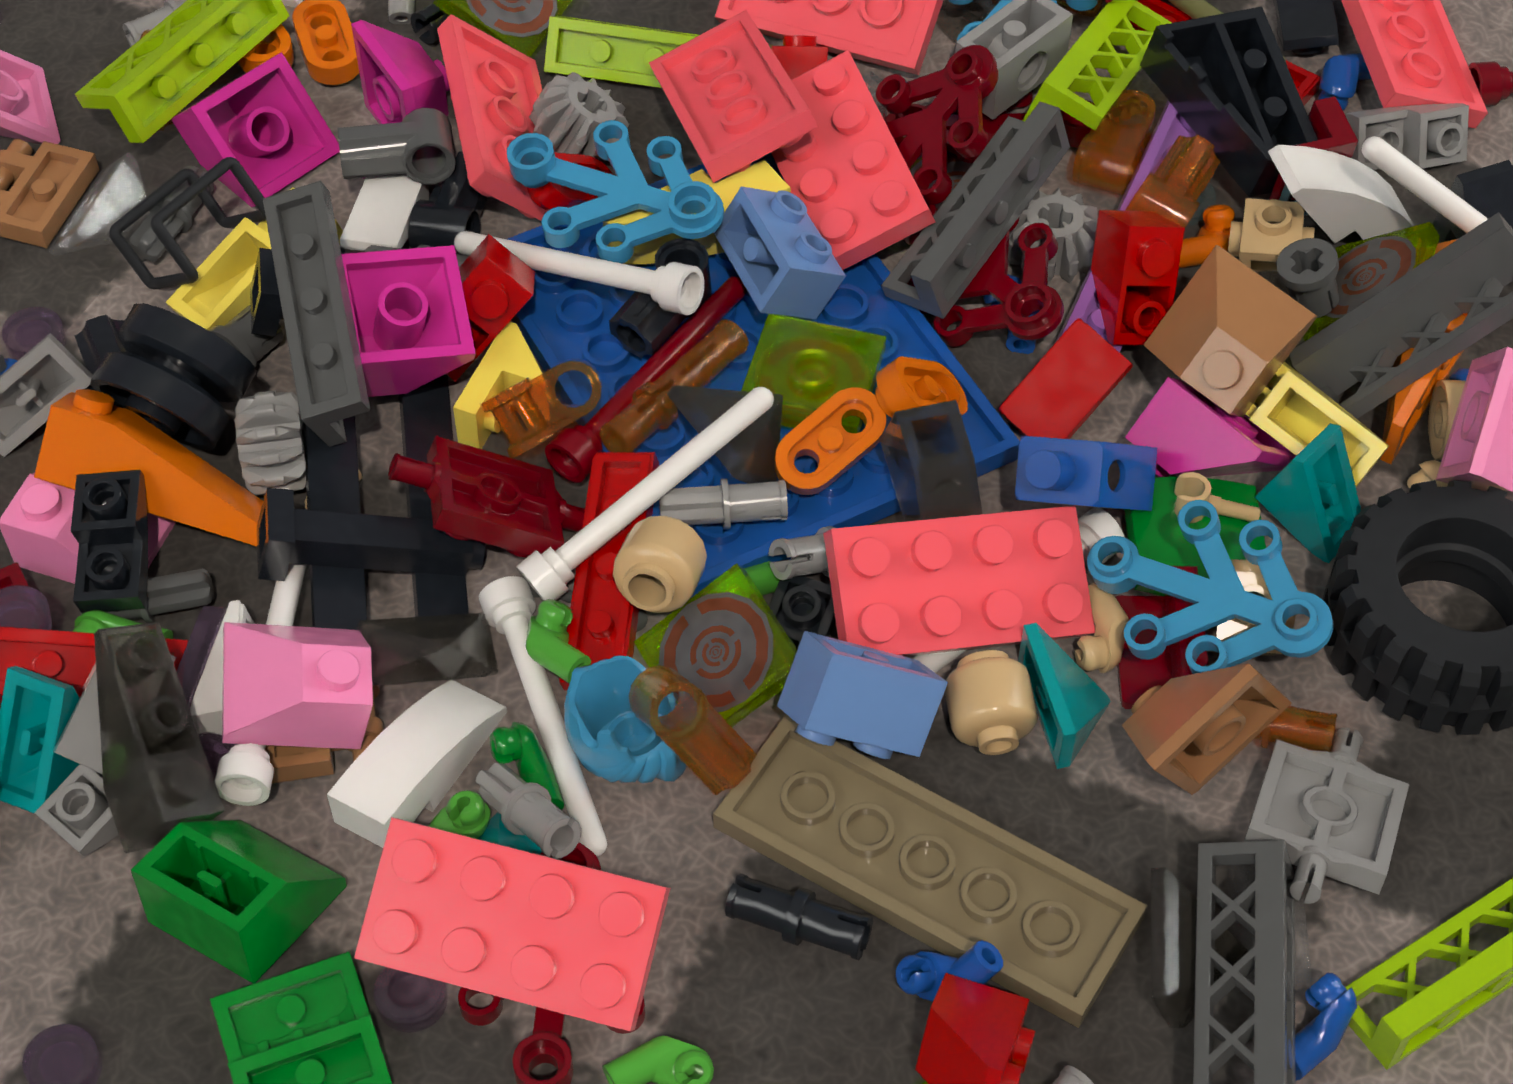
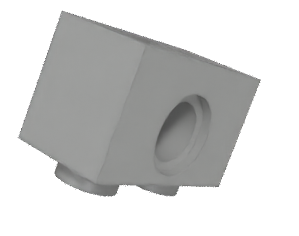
M1013 0L956 41L955 53L970 45H981L986 47L996 59L998 81L993 91L982 99V113L991 119H995L1044 82L1068 52L1073 19L1072 13L1051 0Z

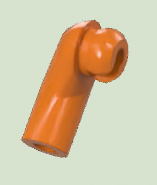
M1213 205L1204 211L1203 220L1205 225L1200 228L1197 236L1183 239L1179 269L1202 265L1216 245L1228 252L1231 221H1234L1235 212L1230 206Z

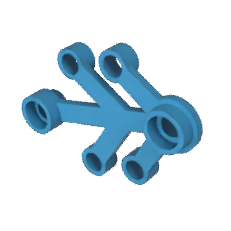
M609 120L602 122L593 132L596 153L600 158L610 162L616 176L555 158L553 143L548 137L539 133L520 135L507 148V159L511 175L522 185L529 188H538L548 182H552L598 196V198L569 208L555 207L544 214L542 217L544 237L546 242L552 247H569L579 239L580 229L638 209L654 213L627 225L619 223L607 224L597 232L596 245L600 259L623 264L632 257L634 246L671 233L686 239L703 238L715 232L723 222L724 207L721 198L709 185L699 181H692L684 165L681 144L673 137H657L648 144L646 149L649 169L655 175L665 178L670 192L648 186L630 149L628 129L619 121ZM612 138L619 139L618 141L613 143L605 142L606 140ZM663 154L672 155L671 157L666 159L658 158L660 155ZM558 225H568V227L563 230L553 229ZM614 241L623 242L621 245L616 247L607 246L609 243Z
M1194 500L1184 505L1178 515V524L1183 537L1189 543L1195 545L1210 579L1140 556L1134 543L1121 536L1102 538L1089 551L1087 566L1095 584L1102 591L1110 594H1121L1131 590L1138 584L1194 604L1160 619L1152 614L1144 613L1132 617L1127 622L1124 628L1125 641L1131 653L1140 659L1156 658L1163 653L1166 646L1234 618L1257 626L1223 642L1212 635H1202L1193 639L1188 644L1185 652V658L1192 674L1235 666L1274 649L1289 657H1308L1321 650L1331 638L1333 618L1328 605L1315 594L1297 590L1281 555L1283 545L1277 527L1267 520H1254L1245 525L1240 532L1239 542L1246 560L1259 566L1272 600L1244 590L1219 535L1221 523L1217 510L1211 503L1204 500ZM1207 516L1211 519L1209 524L1203 529L1195 530L1188 527L1191 520L1195 517ZM1268 536L1273 539L1272 543L1265 549L1255 550L1249 547L1252 540L1256 537ZM1113 553L1124 554L1122 560L1116 565L1106 566L1102 564L1103 559ZM1304 614L1310 618L1307 625L1300 629H1291L1285 625L1288 618L1294 615ZM1153 629L1157 631V635L1152 642L1148 644H1138L1135 642V637L1142 630ZM1211 650L1219 653L1217 661L1210 666H1200L1196 663L1197 657L1204 651Z

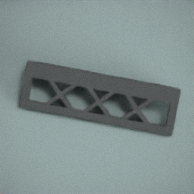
M1039 102L1025 121L1010 116L1007 117L985 149L933 217L936 222L922 230L881 286L886 297L942 319L945 318L1070 148L1060 108ZM911 278L913 280L914 286L907 284Z
M320 180L263 198L301 420L331 447L347 442L343 419L371 410L330 191Z
M1499 212L1294 348L1290 353L1293 367L1356 419L1369 412L1513 319V291L1504 297H1499L1503 287L1513 281L1512 227ZM1463 313H1468L1463 324L1449 333H1444L1452 320ZM1410 348H1414L1408 360L1397 367H1392L1400 354ZM1357 382H1362L1356 394L1342 403L1339 402V394Z
M1285 840L1198 844L1193 1084H1212L1213 1074L1235 1054L1254 1071V1084H1296L1295 899L1290 893V886L1295 874ZM1255 864V881L1234 900L1216 886V866ZM1215 902L1223 908L1216 917ZM1254 904L1255 919L1246 912ZM1235 921H1238L1255 936V946L1232 966L1215 951V940ZM1214 967L1223 974L1215 983ZM1254 969L1255 985L1245 978ZM1236 986L1254 1002V1014L1231 1034L1213 1017L1214 1006ZM1213 1034L1223 1042L1214 1051ZM1253 1037L1254 1054L1246 1046H1244Z

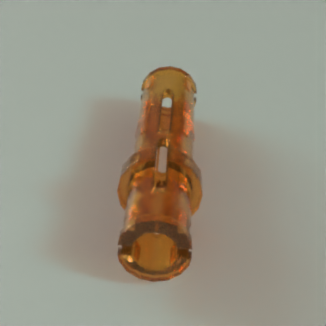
M721 320L709 334L685 353L655 382H646L638 387L632 395L633 401L610 422L605 423L600 428L602 430L599 432L600 438L610 452H633L657 429L663 430L670 427L678 418V410L702 388L707 386L735 358L747 351L749 341L744 331L731 320Z

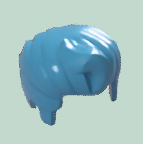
M614 656L611 659H603L592 665L577 667L573 670L564 703L565 731L570 746L584 768L595 776L602 777L612 783L616 781L621 783L636 781L648 783L653 782L655 778L663 781H675L684 773L687 766L684 749V736L687 733V725L683 721V715L678 709V704L667 678L659 669L655 671L654 675L641 663L629 656Z

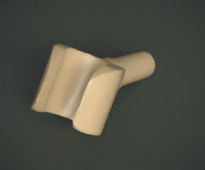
M1185 472L1178 476L1174 493L1177 495L1174 507L1177 517L1182 507L1194 500H1204L1211 503L1219 515L1249 522L1259 520L1260 508L1210 495L1212 487L1205 476L1195 472ZM1205 516L1195 517L1190 523H1196Z

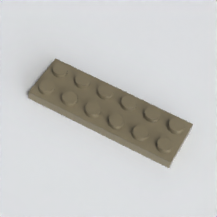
M785 714L713 813V827L944 955L959 958L978 941L983 940L991 943L999 950L1002 956L1003 968L990 980L1019 996L1030 999V1002L1080 1028L1142 923L1148 905L835 741L834 745L828 746L802 737L796 732L798 724Z

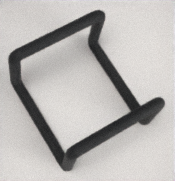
M233 157L222 159L200 178L189 168L180 170L111 226L109 236L112 242L148 288L161 289L197 281L198 272L163 225L165 221L197 195L218 224L224 228L236 227L245 217L253 223L266 221L263 198L265 197L237 159ZM230 169L259 210L227 217L207 187ZM187 180L190 186L158 211L151 219L153 232L183 272L154 278L121 233Z

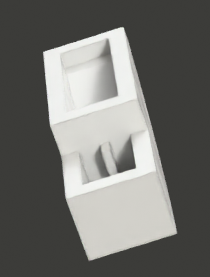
M1276 145L1268 151L1291 195L1334 243H1337L1354 231L1365 242H1368L1375 238L1388 236L1402 238L1416 229L1392 186L1376 171L1361 162L1333 151L1307 146Z
M452 679L430 691L384 729L327 793L334 822L383 848L391 817L414 822L424 808L433 812L505 716L507 708Z

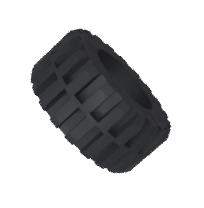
M1435 480L1412 484L1407 494L1402 488L1380 496L1377 505L1366 506L1354 518L1351 529L1346 530L1323 595V601L1328 605L1333 618V632L1327 643L1328 646H1334L1330 657L1342 675L1352 672L1355 678L1351 687L1367 702L1373 696L1385 703L1382 712L1398 721H1401L1403 714L1420 720L1419 729L1436 733L1440 732L1442 725L1455 726L1456 735H1477L1485 723L1489 724L1492 731L1513 727V501L1506 498V491L1489 486L1487 491L1471 488V482L1459 480L1449 481L1447 487H1437ZM1429 580L1450 582L1463 586L1486 599L1499 612L1507 627L1495 631L1472 632L1446 626L1420 611L1406 596L1402 586Z

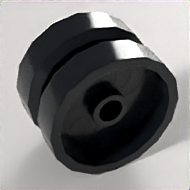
M145 303L134 304L118 333L121 343L128 352H106L91 379L90 385L95 391L113 397L114 405L132 410L171 438L196 448L213 450L230 420L220 402H238L239 399H242L257 369L235 347L198 324L163 308Z

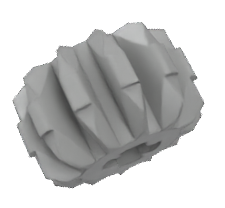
M572 72L567 77L556 75L551 82H548L534 102L533 110L529 116L535 125L533 133H539L548 137L553 143L554 152L589 155L600 160L603 164L606 160L600 158L596 153L593 138L595 128L602 122L609 120L619 121L627 128L629 123L623 116L625 111L623 104L611 98L612 90H603L597 86L595 78L584 81L575 72ZM612 138L606 140L605 142L613 143L618 141L619 139Z
M1059 186L1052 195H1046L1038 190L1019 216L1017 226L1009 232V264L1021 265L1023 271L1025 256L1018 244L1019 235L1030 224L1044 223L1051 228L1058 242L1056 255L1048 261V284L1054 275H1060V277L1071 284L1077 271L1088 273L1092 264L1098 221L1097 207L1084 205L1081 193L1071 197L1063 196ZM1046 239L1035 241L1030 248L1041 246Z
M274 390L258 392L254 396L239 399L235 407L236 418L234 422L242 478L245 480L246 488L254 495H265L267 488L293 491L304 489L306 487L304 422L301 420L297 396L293 392L277 393Z

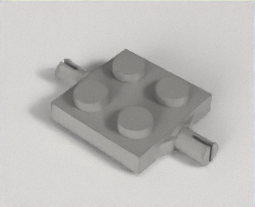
M1348 727L1340 728L1335 732L1331 752L1308 750L1278 739L1276 740L1244 841L1285 840L1291 864L1297 866L1294 880L1290 886V893L1294 899L1299 901L1306 882L1309 883L1304 900L1306 904L1315 903L1320 899L1325 876L1379 895L1388 873L1409 788L1408 783L1376 773L1364 764L1357 762L1359 751L1363 744V737L1357 730H1354L1350 743L1346 746L1350 730Z

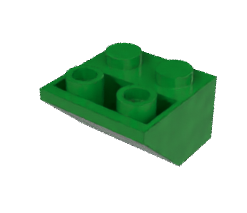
M242 820L180 822L131 869L149 923L252 984L257 982L347 887L343 876Z

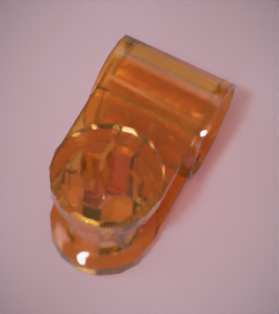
M1126 90L1096 130L1091 129L1090 133L1086 134L1078 148L1073 165L1072 176L1075 183L1124 196L1152 135L1149 132V128L1156 115V105L1148 94L1138 90Z
M570 358L559 362L531 379L527 377L482 402L480 406L484 413L491 412L510 444L506 452L510 458H514L551 438L559 432V429L592 411L602 394V380L598 370L591 363L583 359ZM570 370L580 371L590 379L592 393L585 402L569 404L560 398L556 384L559 376L564 372ZM512 405L517 409L528 430L523 428L512 409Z

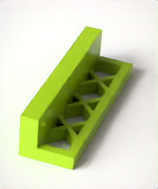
M187 0L77 91L75 96L83 108L110 109L130 143H144L290 17L281 0Z
M1113 0L1107 3L1044 80L1022 121L1028 118L1039 102H1043L1060 108V110L1086 126L1096 130L1141 71L1140 63L1156 26L1172 22L1136 0ZM1130 21L1137 24L1146 31L1134 30ZM1113 45L1125 46L1129 54L1117 53ZM1094 68L1107 69L1111 77L1098 76ZM1074 92L1089 93L1095 105L1086 101Z
M550 16L544 72L565 75L575 72L581 77L662 88L649 62L699 35L566 16Z
M1513 878L1345 987L1347 990L1351 987L1353 988L1357 1002L1372 992L1403 997V1004L1383 1016L1378 1026L1374 1024L1358 1004L1349 1023V1027L1386 1070L1513 986ZM1510 902L1509 912L1498 910ZM1477 923L1509 928V934L1485 950L1476 951L1469 949V931ZM1458 936L1457 947L1445 945ZM1425 957L1456 962V969L1429 987L1415 984L1416 963ZM1405 971L1404 982L1391 980Z

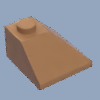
M1216 245L1145 342L1144 346L1179 378L1228 414L1244 417L1318 316L1223 248Z
M1247 663L1171 678L1163 686L1157 685L1150 688L1134 703L1131 710L1133 715L1122 724V727L1147 763L1156 772L1193 795L1289 707L1292 702L1252 665Z

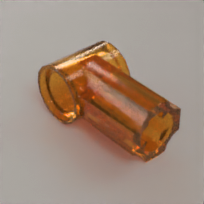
M1179 135L1155 173L1150 172L1125 211H1153L1186 227L1200 205L1196 200L1203 193L1220 164V160L1214 152V145L1199 135L1193 137Z
M661 665L647 668L636 677L629 693L630 708L633 713L665 743L712 794L718 795L724 790L735 788L751 772V765L757 754L708 702L701 689L671 667ZM679 691L678 704L674 710L667 715L658 717L659 705L663 698L671 692Z

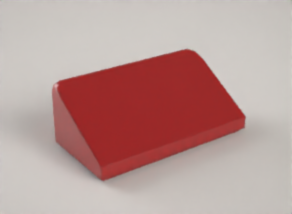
M1077 318L1001 404L999 412L1024 436L1070 439L1132 369L1133 365L1082 319Z

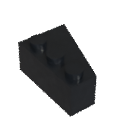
M1256 7L1156 26L1140 63L1141 68L1248 197L1272 193L1279 171L1268 151L1276 145L1294 146L1317 141L1318 139L1263 8Z

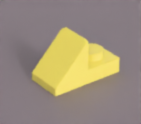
M509 322L495 337L453 406L459 443L482 449L492 431L499 433L503 429L510 409L548 421L551 419L547 382L516 323Z

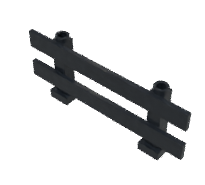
M340 247L341 254H345V249ZM259 248L250 287L251 334L276 336L279 321L284 320L271 249ZM446 374L407 394H399L403 456L427 463V454L435 436L453 441L448 375ZM355 416L343 419L347 442L331 447L304 423L307 509H294L293 490L267 488L257 524L258 579L285 581L289 563L310 565L312 627L359 630L366 639L368 628L364 569L412 572L417 643L452 646L469 645L471 634L465 576L468 569H481L485 556V543L473 539L468 541L459 540L449 536L444 531L433 529L431 499L424 492V488L406 483L408 518L361 514Z

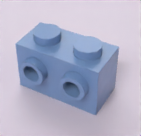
M741 186L724 212L722 224L713 232L760 313L816 320L846 277L832 254L831 245L821 236L807 214V207L804 202L788 191L772 192Z
M804 631L777 707L798 724L796 732L799 735L813 742L832 746L836 738L853 741V745L857 749L882 759H890L893 751L920 757L948 682L916 659Z

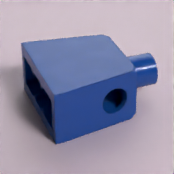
M1021 436L1015 485L1016 500L1152 511L1158 448L1100 441ZM1116 461L1120 469V478L1117 487L1112 490L1108 484V471L1110 465Z

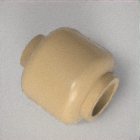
M650 516L637 522L627 534L614 561L613 577L617 589L627 601L642 610L653 613H667L683 607L693 595L705 570L707 553L704 542L692 527L679 519L668 516Z
M983 650L967 655L958 662L957 668L948 676L946 680L948 684L945 689L951 729L956 739L968 746L979 747V751L983 754L999 755L1016 749L1019 746V740L1029 734L1035 727L1038 714L1030 675L1025 665L1009 658L1005 652Z

